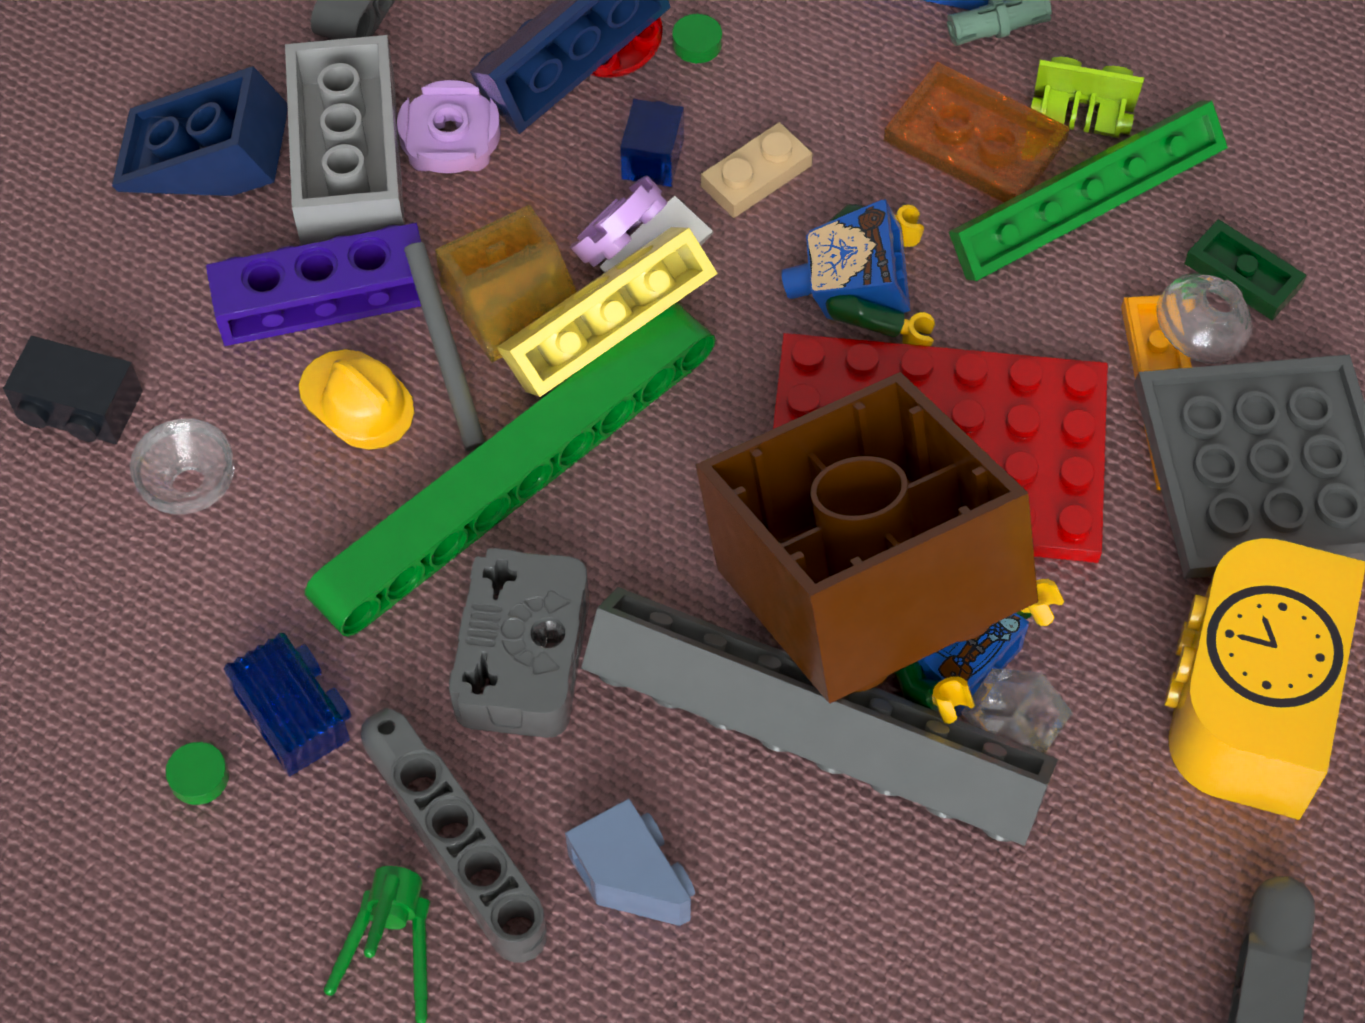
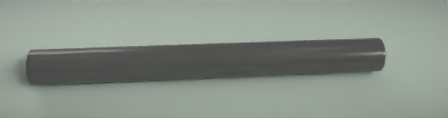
M413 243L404 248L465 451H473L485 442L484 435L425 243Z

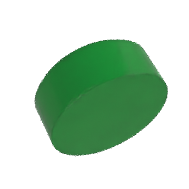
M690 14L682 17L676 22L672 31V45L675 54L689 63H705L714 59L722 48V29L720 24L714 18L704 14Z
M192 742L178 748L171 755L166 765V779L172 792L179 800L191 805H202L215 800L222 794L229 780V770L223 755L215 746L205 742Z

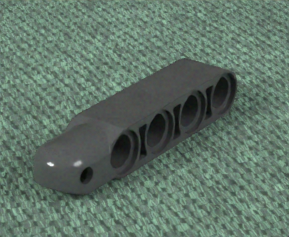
M383 708L368 717L361 727V740L368 756L395 794L401 811L496 952L504 959L514 963L527 962L536 958L543 951L547 942V928L540 900L448 767L434 751L426 748L404 715L395 710ZM420 777H428L435 780L428 789L423 791L407 789L413 780ZM451 823H460L467 827L460 836L455 838H444L438 835L444 826ZM481 870H493L500 874L498 879L488 886H477L470 882L472 876ZM515 917H524L533 922L532 927L521 935H510L502 930L504 925Z
M1276 876L1265 880L1256 889L1249 903L1228 1023H1303L1312 962L1311 940L1316 911L1315 901L1309 889L1302 882L1290 876Z

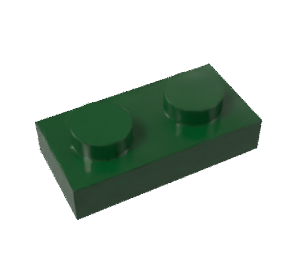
M1219 219L1188 251L1184 263L1272 321L1302 288L1307 276Z

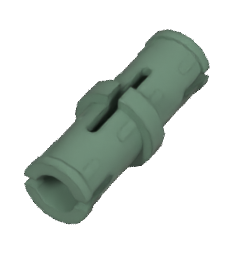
M989 0L988 5L948 14L947 27L949 36L954 46L994 35L998 39L1010 35V31L1029 25L1049 22L1051 20L1050 15L1052 14L1051 4L1049 0Z

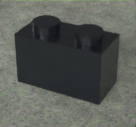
M32 335L3 387L16 417L23 423L35 428L50 426L65 430L72 436L86 442H94L98 439L116 445L143 392L132 362Z

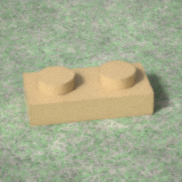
M778 122L701 173V187L735 218L811 167L813 153Z

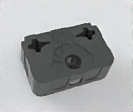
M499 548L487 549L486 557L476 556L472 565L471 582L458 635L459 643L454 668L451 670L449 680V692L454 715L458 723L469 729L543 738L556 737L567 729L570 721L589 608L587 569L580 560L570 556L552 554L549 556ZM499 593L498 599L496 600L495 594ZM547 643H556L552 648H543ZM489 678L490 685L485 687L486 679Z

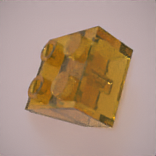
M530 204L435 249L441 288L491 363L502 358V355L496 348L497 346L577 292L556 241Z

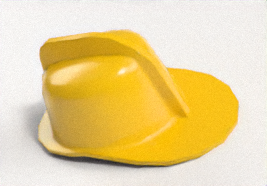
M343 349L328 352L314 359L303 371L298 384L300 399L315 417L350 446L366 450L385 448L399 441L410 429L414 416L412 396L391 369L379 360L361 351Z

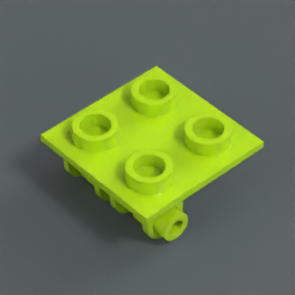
M1053 57L1051 61L1040 60L1034 95L1043 96V98L1033 97L1029 117L1038 118V124L1063 128L1068 103L1071 101L1073 102L1068 129L1073 130L1079 103L1088 104L1083 132L1089 133L1094 106H1099L1094 128L1095 134L1119 138L1120 133L1130 135L1134 114L1124 112H1134L1144 82L1143 77L1133 76V71L1120 66H1105L1102 70L1081 67L1082 63L1069 57Z

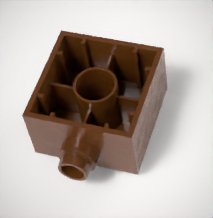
M901 372L695 464L717 570L829 704L853 692L872 689L881 684L888 675L955 642L974 639L987 631L992 624L1038 602L1028 492Z

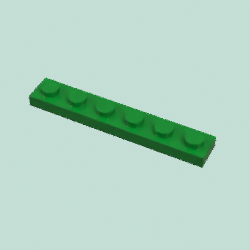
M1200 100L949 231L948 233L966 280L978 281L1227 149L1228 147L1213 101Z

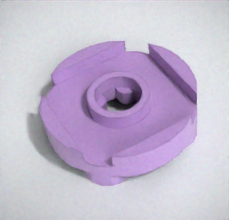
M458 80L437 81L422 87V95L416 97L411 103L408 98L402 104L397 116L401 148L408 156L409 163L414 169L422 172L432 171L437 173H458L466 170L475 172L484 169L489 164L490 154L496 149L500 139V119L498 108L494 101L490 98L489 102L487 98L480 95L478 87ZM447 121H455L456 128H458L452 132L438 130L444 128Z
M648 175L642 177L629 187L632 194L627 199L623 197L618 200L616 198L578 235L577 239L579 241L571 244L570 249L584 264L589 262L595 267L605 258L610 260L632 239L626 231L630 232L641 222L646 224L666 206L668 202L660 195L662 191Z

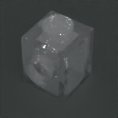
M994 668L991 669L972 697L975 707L970 709L966 706L962 711V714L972 726L1044 754L1073 713L1042 672Z

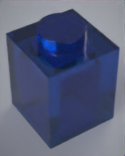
M633 99L620 146L622 179L638 181L648 175L656 185L672 187L684 142V107L669 105L661 101L651 102Z

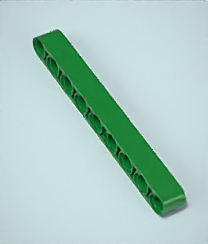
M676 302L578 370L324 565L309 580L305 588L306 598L343 636L349 637L359 633L696 369L711 353L716 341L715 335Z

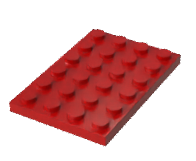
M783 333L773 429L901 372L1028 492L1034 557L1099 563L1102 554L1108 363Z

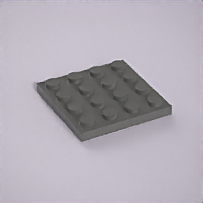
M1350 354L1143 371L1138 373L1134 381V387L1184 579L1213 576L1221 559L1232 548L1246 541L1264 538L1283 540L1365 561V402Z

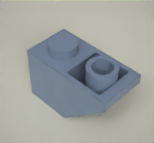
M630 798L565 832L568 856L597 905L678 926L691 920L690 897L695 895L692 882L679 862L670 866L659 848L665 843L656 822L648 812L640 816Z

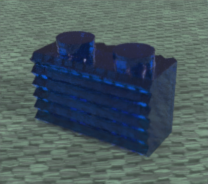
M278 633L274 639H268L264 645H258L254 651H247L244 657H237L233 663H227L223 668L231 690L288 777L350 741L345 721L352 717L351 712L335 687L325 692L315 678L322 674V671L306 644L295 648L285 633Z

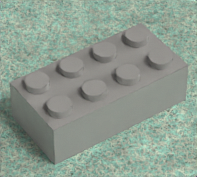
M380 35L285 44L291 202L300 244L306 245L326 241L336 236H351L381 230L391 225H405L395 79L388 36Z

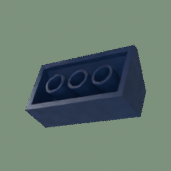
M555 0L535 18L524 22L519 27L517 33L499 48L487 53L470 73L479 88L480 94L487 98L489 102L491 98L498 108L499 115L520 134L596 71L599 66L608 61L616 52L621 50L670 9L669 0Z

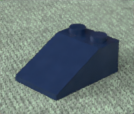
M251 66L130 108L112 187L118 192L234 196L274 183L288 112L287 102L258 70Z

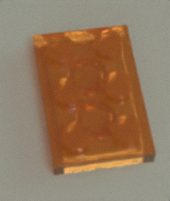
M937 62L885 127L883 141L1002 202H1006L1035 185L1066 143L1070 127Z

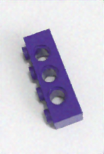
M417 222L401 226L391 225L381 230L351 236H336L326 241L296 247L285 246L276 251L246 257H231L221 262L206 264L214 315L224 347L421 307L404 251L406 246L421 242Z

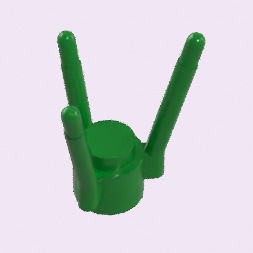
M382 866L376 869L371 890L364 891L359 913L324 987L326 995L332 996L335 994L370 920L372 923L363 952L367 958L375 956L385 928L403 929L406 927L407 920H411L415 1021L417 1023L427 1022L426 919L430 901L420 897L423 880L417 873L397 866Z

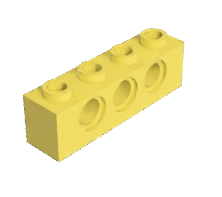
M671 227L496 348L525 392L541 397L718 273L690 228Z

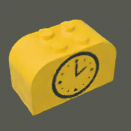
M1269 538L1254 539L1241 543L1232 548L1221 559L1205 597L1195 594L1188 621H1184L1176 649V655L1180 656L1176 672L1173 671L1164 703V706L1174 708L1169 730L1170 754L1178 771L1191 785L1208 795L1300 820L1328 773L1365 574V561Z

